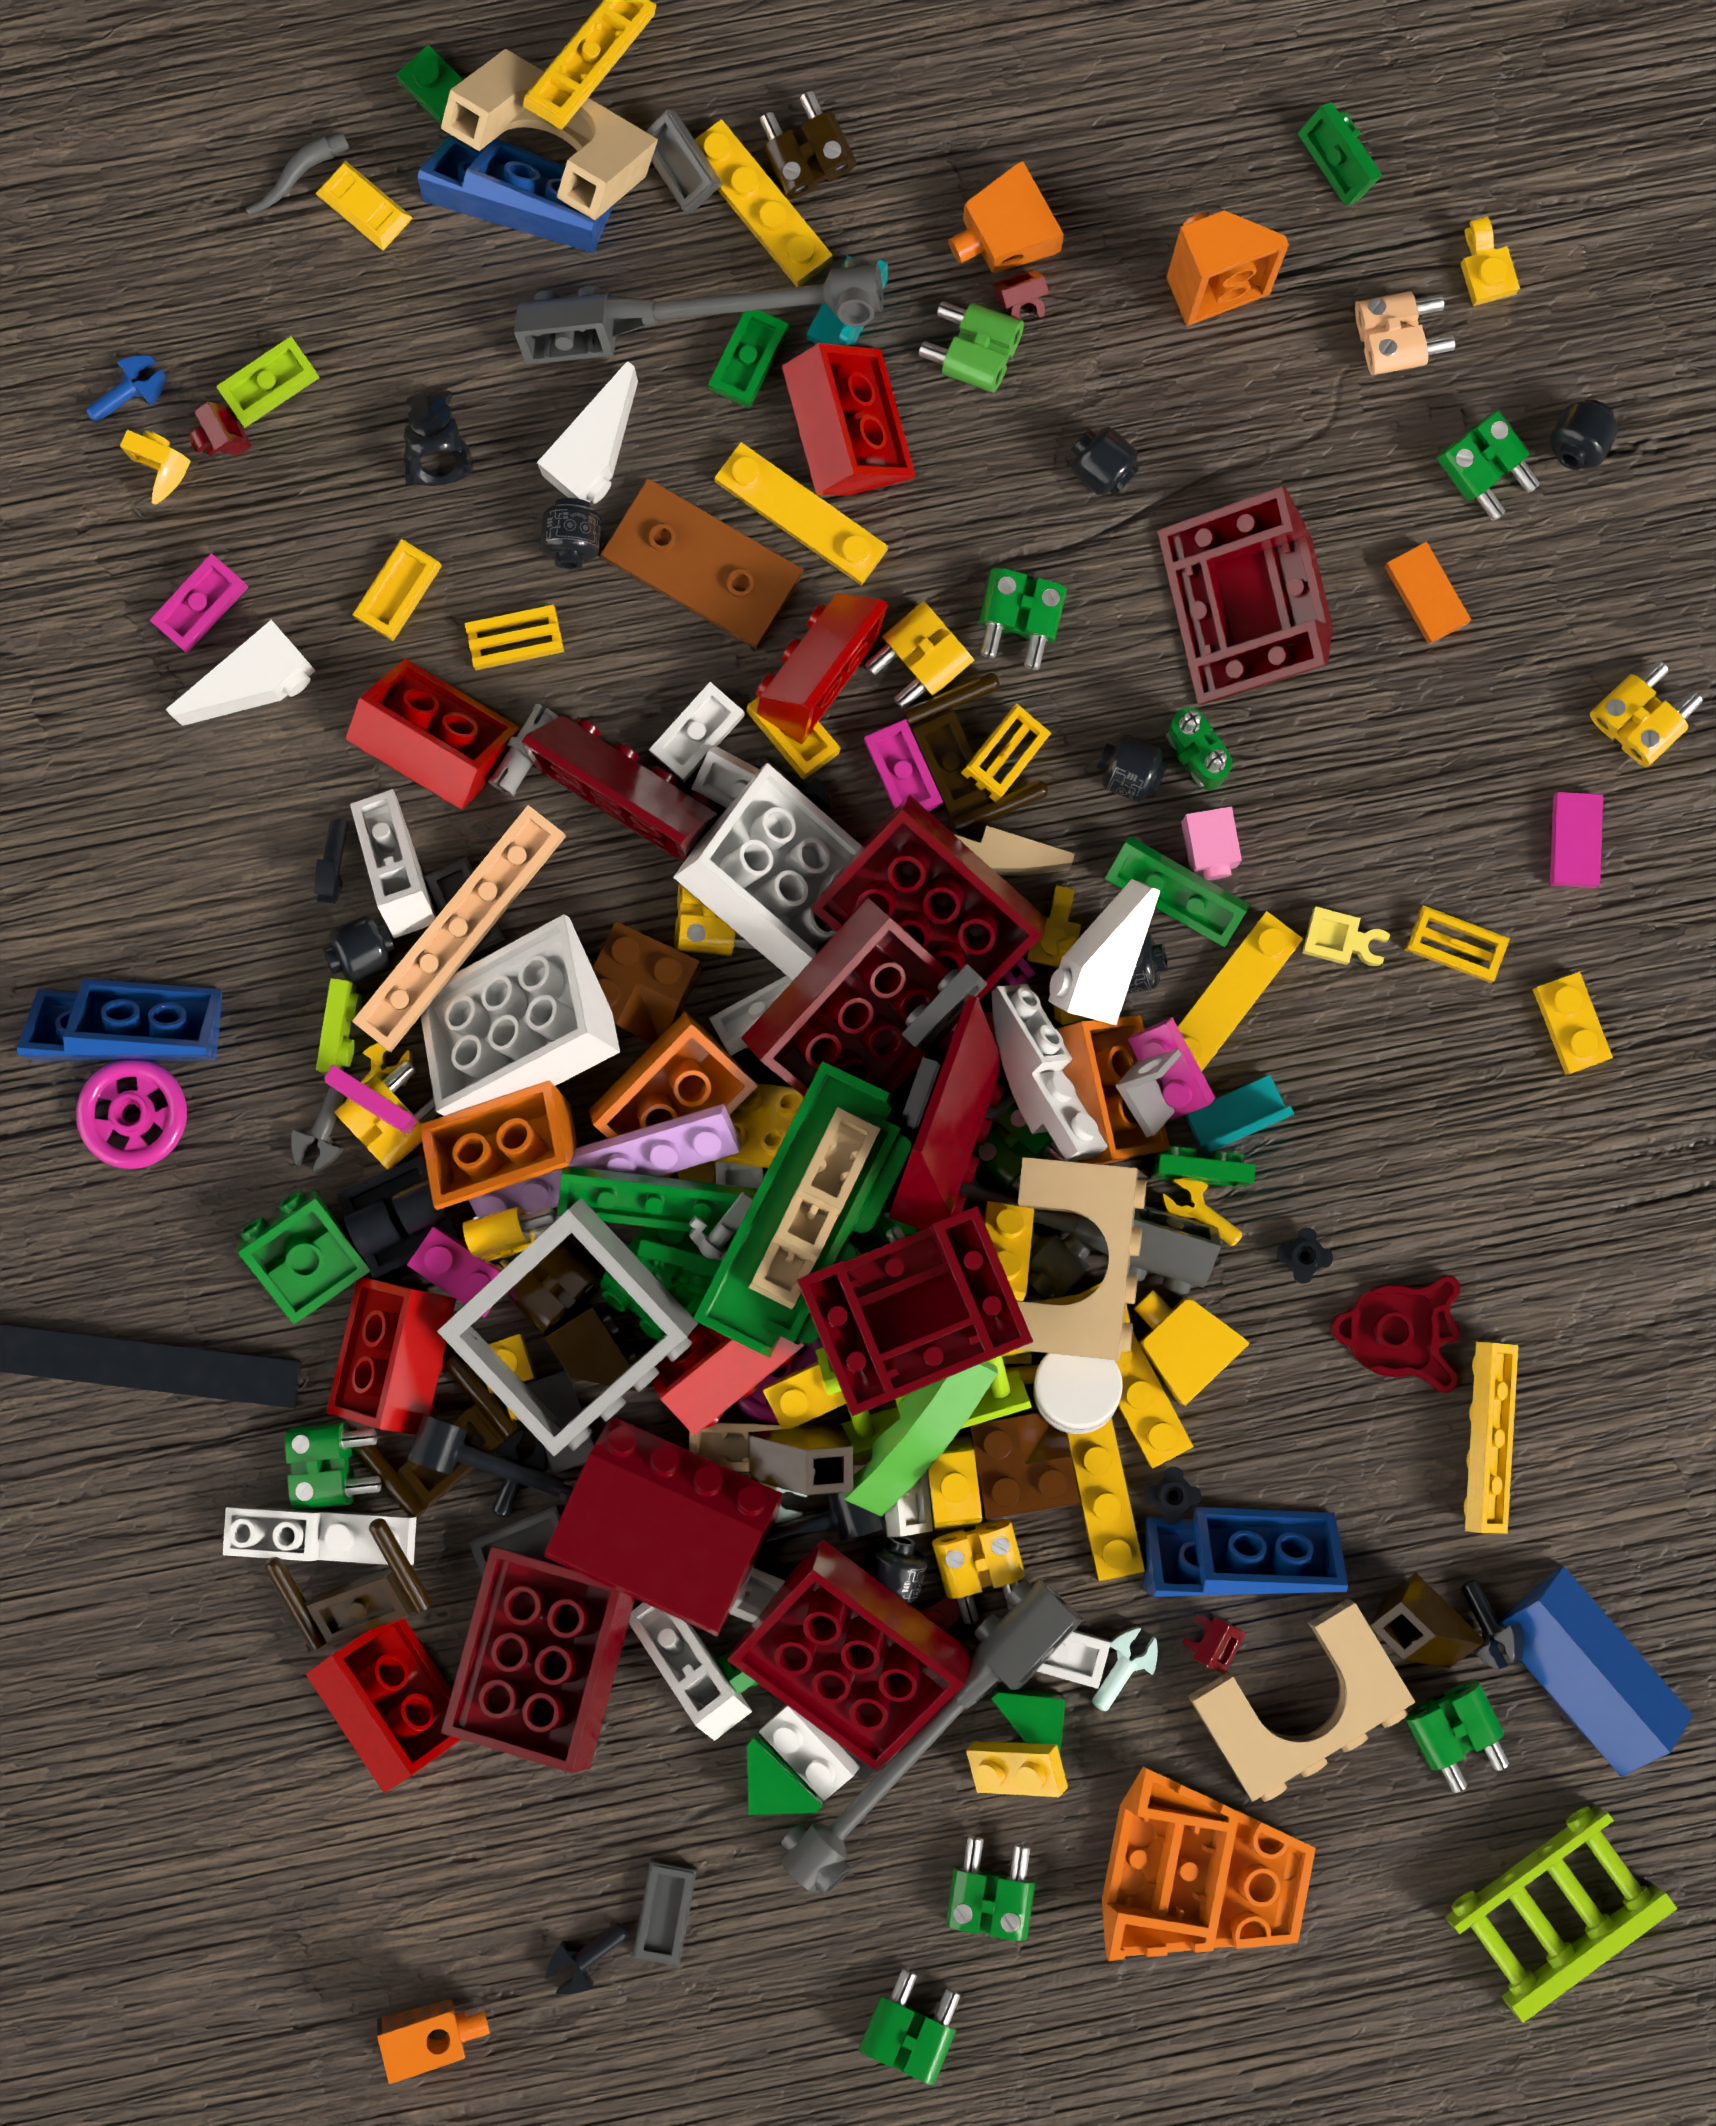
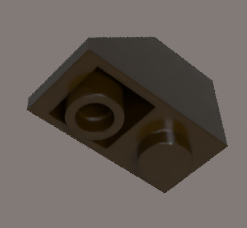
M591 1307L545 1337L570 1378L610 1386L640 1359L633 1349L627 1353L616 1338L623 1333L618 1323L608 1310L601 1314L597 1307ZM632 1386V1387L629 1389V1390H632V1391H637V1390L634 1388V1386Z
M842 1425L748 1432L750 1479L804 1495L853 1491V1445Z
M1414 1573L1384 1596L1370 1624V1627L1403 1660L1446 1668L1455 1665L1481 1646L1484 1641L1417 1573Z

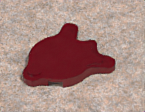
M1444 1275L1429 1285L1420 1288L1404 1285H1382L1373 1288L1360 1296L1347 1311L1334 1316L1330 1324L1331 1335L1337 1342L1346 1345L1362 1366L1377 1375L1396 1378L1414 1376L1422 1379L1438 1392L1449 1393L1457 1386L1458 1375L1441 1356L1440 1347L1443 1344L1455 1343L1460 1338V1329L1450 1313L1451 1305L1460 1294V1283L1454 1276Z

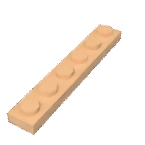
M528 805L352 1022L388 1051L392 1052L565 839L566 835Z

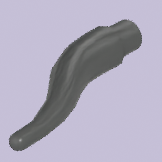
M343 132L327 138L323 136L302 147L287 162L272 190L261 201L248 206L246 213L253 215L267 209L286 195L309 168L323 161L333 159V155L348 150L349 146Z

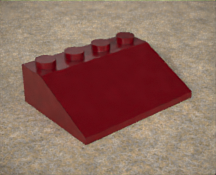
M562 715L526 734L521 743L538 771L682 863H684L697 843L719 819L718 814L713 811L716 804L694 790L690 796L675 787L678 782L677 779L657 766H654L652 771L646 769L636 762L639 758L637 753L618 741L612 747L599 739L598 736L601 731L581 717H578L573 722Z
M908 795L875 830L810 906V909L834 931L838 932L869 898L949 972L955 968L961 971L968 964L980 975L987 985L977 995L979 1000L1043 936L1047 918L911 795Z
M867 898L741 1039L760 1061L804 1097L822 1061L893 1095L920 1065L925 1052L922 1053L902 1035L908 1028L905 1021L919 1005L925 1003L928 1006L939 995L938 986L949 971L874 902ZM961 1013L940 1034V1036L932 1043V1045L937 1046L944 1039V1037L955 1027V1025L959 1021Z
M968 994L888 1217L920 1230L929 1228L936 1222L962 1212L967 1196L958 1194L962 1182L971 1184L980 1160L979 1157L972 1155L975 1143L984 1146L993 1119L985 1117L988 1105L994 1108L998 1107L1006 1082L998 1079L1002 1068L1000 1052L978 998Z
M612 1416L587 1458L546 1548L544 1557L718 1636L778 1519L783 1493Z
M822 1539L789 1575L730 1653L727 1661L878 1772L965 1684L972 1651Z
M491 1546L441 1733L569 1773L590 1769L635 1598L553 1560Z

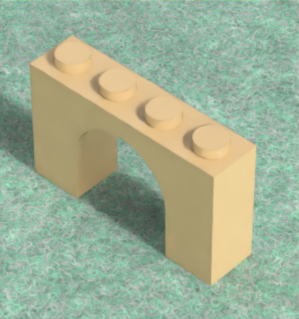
M504 49L450 90L441 129L477 151L483 149L503 132L521 127L547 131L572 145L577 152L567 160L556 198L593 220L598 219L647 175L657 145V138L589 98L586 99L562 130L523 107L524 96L544 71L507 49Z
M1022 1158L1018 1205L1039 1210L1075 1213L1089 1219L1101 1230L1105 1237L1109 1251V1264L1101 1285L1093 1294L1080 1302L1070 1305H1050L1017 1301L1034 1342L1015 1350L1118 1361L1121 1360V1351L1130 1352L1133 1323L1124 1322L1126 1303L1135 1304L1137 1275H1129L1130 1256H1140L1142 1228L1133 1227L1135 1208L1144 1209L1147 1180H1138L1139 1172L1137 1168Z
M1348 1598L1308 1622L1332 1662L1339 1680L1337 1705L1330 1718L1318 1729L1297 1736L1283 1735L1268 1729L1260 1722L1236 1680L1228 1671L1225 1675L1222 1674L1188 1695L1246 1795L1252 1802L1258 1798L1266 1802L1277 1797L1287 1789L1286 1781L1299 1773L1303 1777H1307L1318 1772L1328 1763L1325 1757L1340 1748L1343 1752L1357 1748L1368 1739L1366 1732L1381 1723L1384 1728L1398 1723L1408 1715L1406 1708L1415 1703V1700L1358 1606Z

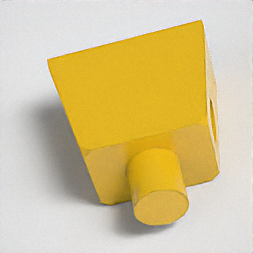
M1152 1290L1133 1308L1152 1328L1138 1341L1144 1354L1175 1400L1183 1406H1186L1250 1344L1245 1338L1189 1297H1184L1171 1309Z
M971 1436L953 1438L944 1452L927 1470L934 1530L981 1525L982 1522L975 1453Z

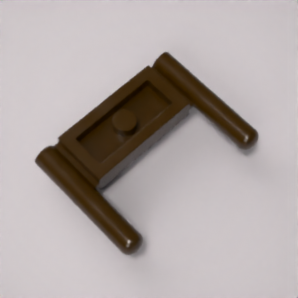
M994 673L983 675L903 710L907 723L912 730L915 741L958 835L1040 800L1048 794L1047 785L1043 781L1037 780L1003 795L1002 798L995 802L989 797L991 792L986 788L980 790L975 785L977 781L972 776L967 779L961 774L974 757V754L953 708L997 690L1000 681Z
M450 1354L445 1358L443 1365L475 1404L451 1424L468 1430L464 1444L493 1453L505 1440L515 1434L519 1427L511 1420V1417L493 1395L489 1393L488 1389L458 1354ZM356 1437L352 1440L367 1439L368 1437ZM375 1445L352 1447L371 1472L380 1478V1483L408 1517H416V1519L429 1506L434 1505L475 1469L474 1467L457 1462L452 1474L449 1475L407 1461L396 1472Z
M382 1518L373 1520L369 1525V1532L390 1568L312 1596L309 1601L305 1600L282 1559L272 1557L265 1563V1570L312 1650L318 1649L326 1643L330 1645L408 1617L411 1612H422L431 1606L432 1602L386 1520Z

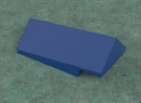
M448 137L419 169L417 177L424 202L591 253L595 252L613 208L611 206L598 219L593 220L556 197L566 166L498 138L490 142L484 150L477 151L464 142Z
M82 979L78 992L37 989L17 1046V1054L31 1061H118L122 1059L217 1061L222 989Z
M1196 1507L1193 1519H1181L1178 1523L1174 1524L1166 1522L1163 1518H1146L1143 1591L1154 1597L1347 1592L1348 1580L1335 1513Z
M1561 1565L1498 1619L1499 1623L1507 1627L1520 1623L1524 1640L1523 1658L1520 1661L1580 1733L1590 1740L1619 1776L1623 1777L1671 1753L1693 1714L1564 1566Z

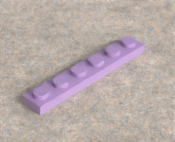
M724 1104L576 1148L569 1166L659 1177L739 1153L742 1143ZM562 1168L469 1199V1202L476 1216L490 1215L494 1212L518 1206L530 1213L548 1207H558Z

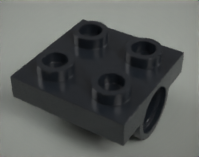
M423 1155L337 1194L345 1212L344 1220L357 1250L365 1258L374 1279H379L407 1266L434 1225L458 1241H462L448 1208L445 1207L437 1210L433 1206L426 1159Z

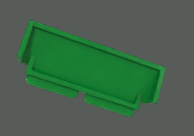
M822 1061L693 1318L694 1321L769 1358L780 1337L797 1345H800L801 1342L812 1344L819 1339V1334L802 1293H800L794 1307L790 1309L750 1289L749 1286L837 1107L881 1129L810 1274L838 1262H845L858 1257L857 1250L850 1245L855 1232L867 1234L873 1230L912 1152V1143L904 1136L905 1132L902 1128L888 1122L897 1104V1101L889 1092Z

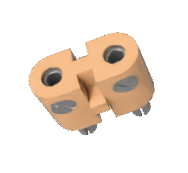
M1412 291L1356 302V323L1361 342L1364 341L1365 343L1364 354L1371 375L1424 366L1428 363V355L1453 351L1455 349L1453 335L1426 339L1422 325L1418 324L1419 315L1443 311L1445 303L1442 295L1415 299Z

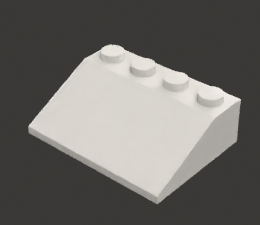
M766 763L697 843L673 878L791 980H794L837 933L810 909V906L862 846L771 765Z
M565 914L455 973L421 1015L436 1112L443 1116L549 1080L556 1086L620 1053L612 1011L570 918Z

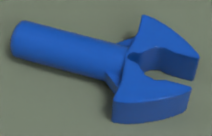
M133 356L117 362L124 371L122 382L86 408L87 415L92 421L99 423L132 397H144L150 406L157 401L166 381L164 372L160 369L149 380L145 382L139 381L140 374L156 364L152 356Z

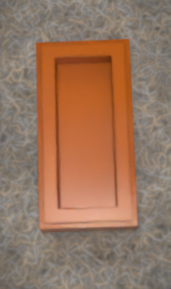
M1427 541L1386 563L1384 568L1428 645L1470 623L1471 618Z

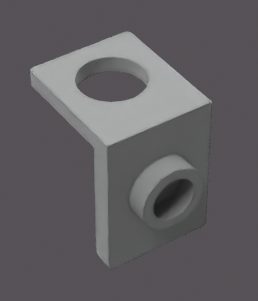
M1178 1048L1136 1062L1116 1084V1088L1124 1099L1127 1108L1135 1117L1146 1137L1155 1135L1174 1113V1109L1165 1102L1163 1091L1156 1079L1161 1078L1182 1055Z

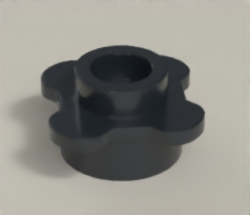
M1311 1228L1300 1229L1296 1239L1292 1240L1289 1244L1280 1245L1277 1249L1278 1260L1286 1263L1287 1267L1293 1272L1294 1280L1301 1284L1310 1282L1317 1270L1321 1267H1329L1333 1262L1332 1252L1321 1246L1317 1241V1233ZM1303 1251H1307L1309 1253V1258L1307 1260H1303L1301 1258V1253Z
M1178 1467L1167 1468L1164 1472V1477L1158 1480L1156 1484L1148 1485L1145 1490L1146 1500L1149 1503L1156 1504L1163 1512V1519L1172 1524L1178 1523L1182 1519V1513L1189 1506L1198 1505L1202 1497L1200 1489L1190 1486L1183 1478V1471ZM1172 1490L1178 1494L1174 1500L1169 1498V1492Z

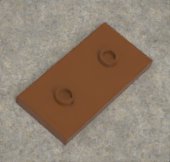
M647 479L601 553L603 560L756 650L761 645L804 574V569L650 479Z

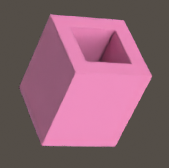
M1232 806L1186 814L1181 824L1190 870L1198 875L1203 874L1206 880H1216L1231 876V869L1237 868L1242 861Z

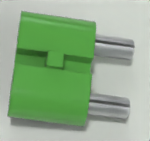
M944 301L941 302L937 310L938 317L959 324L960 333L958 337H954L949 350L924 341L919 348V356L942 364V374L995 393L1007 370L1006 363L1009 358L1012 359L1023 333L1024 321L974 302L969 305L967 310Z

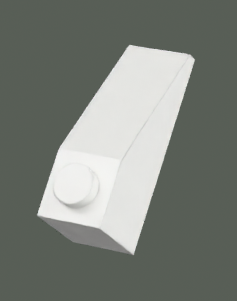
M628 361L537 462L542 476L568 498H578L589 503L592 501L595 504L606 495L611 487L609 480L613 477L638 384L635 367Z
M270 620L166 710L176 721L184 726L281 701L287 695L292 697L304 690L310 683L311 679L309 676L315 672V669L276 624Z
M391 789L351 803L350 806L377 907L393 937L397 938L430 926L436 919L435 911L394 790Z
M1130 880L1062 957L1059 969L1054 972L1050 981V996L1048 999L1050 1003L1068 1013L1116 1025L1160 890L1140 881Z
M644 1602L631 1612L630 1626L696 1727L715 1741L752 1712L742 1695L738 1694L730 1684L719 1662L691 1624Z

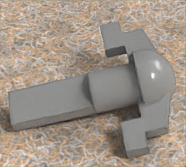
M742 1192L709 1235L702 1232L707 1226L704 1221L696 1216L691 1219L689 1225L693 1229L689 1236L699 1247L703 1256L709 1259L723 1260L728 1250L724 1245L740 1226L753 1200L751 1196Z

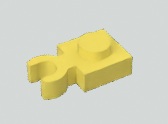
M1315 907L1312 911L1302 953L1344 965L1350 962L1351 954L1354 953L1366 965L1379 966L1383 963L1384 958L1373 955L1368 949V944L1371 940L1386 943L1389 940L1390 934L1381 929H1372L1366 933L1358 932L1361 918Z

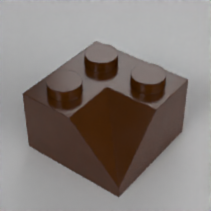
M615 921L592 969L612 1011L615 1028L652 1045L679 1018L703 967L699 960Z
M1039 1411L996 1418L969 1426L975 1453L983 1513L986 1519L1080 1504L1067 1433L1051 1426L1041 1416Z

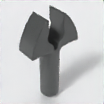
M332 1087L327 1092L313 1128L305 1133L293 1130L291 1135L293 1158L295 1164L299 1166L302 1165L306 1149L318 1140L317 1145L320 1149V1156L317 1158L312 1169L314 1172H319L328 1167L343 1151V1148L333 1145L330 1134L338 1117L334 1111L344 1103L346 1096Z

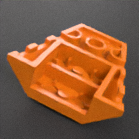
M1143 1767L1120 1804L1104 1884L1102 1910L1106 1959L1114 1961L1125 1960L1127 1956L1146 1955L1147 1957L1167 1956L1170 1952L1192 1950L1195 1953L1210 1952L1214 1948L1223 1947L1242 1949L1298 1943L1316 1848Z

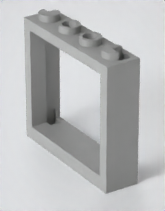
M580 1198L437 1332L547 1450L555 1456L567 1445L572 1451L578 1448L594 1432L589 1425L599 1416L606 1422L626 1404L622 1395L632 1386L638 1392L646 1387L660 1373L654 1366L665 1356L673 1362L688 1349L692 1342L687 1337L698 1323L693 1320V1317L587 1203ZM572 1233L666 1335L564 1426L471 1325Z

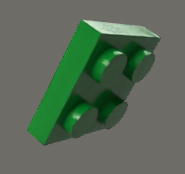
M1169 1147L1168 1150H1164V1154L1158 1155L1151 1161L1150 1178L1164 1180L1185 1179L1204 1182L1209 1185L1243 1188L1254 1183L1256 1164L1244 1163L1243 1154L1216 1152V1155H1210V1159L1196 1158V1149Z

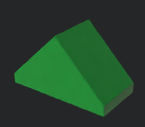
M996 1687L989 1692L993 1702L1026 1743L1057 1744L1060 1754L1066 1701L1063 1694Z
M756 1733L749 1739L747 1744L749 1815L817 1813L823 1806V1800Z

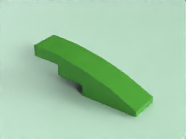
M986 1361L909 1393L899 1402L901 1418L871 1444L872 1460L853 1476V1491L844 1492V1500L882 1517L915 1485L944 1452L971 1416L997 1376V1366Z

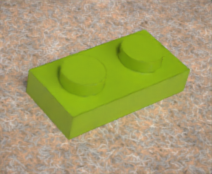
M290 336L216 387L244 428H246L320 377L292 336Z
M330 978L316 1070L323 1074H327L332 1065L344 1071V1066L350 1067L353 1060L354 1040L349 1039L351 1021L361 1011L362 996L356 993L357 986L347 980Z

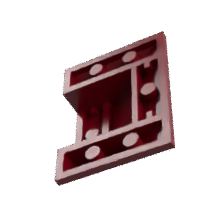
M1282 486L1157 530L1198 705H1204L1328 665L1333 628L1312 538L1286 487Z
M978 1206L936 1222L929 1228L845 1262H838L797 1279L852 1417L1034 1342Z

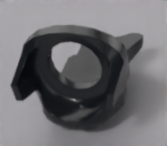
M449 390L431 394L424 393L407 398L411 411L408 413L410 425L405 427L404 432L406 443L404 453L406 484L413 482L425 486L445 485L457 482L473 473L471 452L459 434L456 420L453 418L451 407L449 406L452 400V392ZM431 451H449L454 455L456 462L448 471L433 473L421 465L420 459L423 454Z

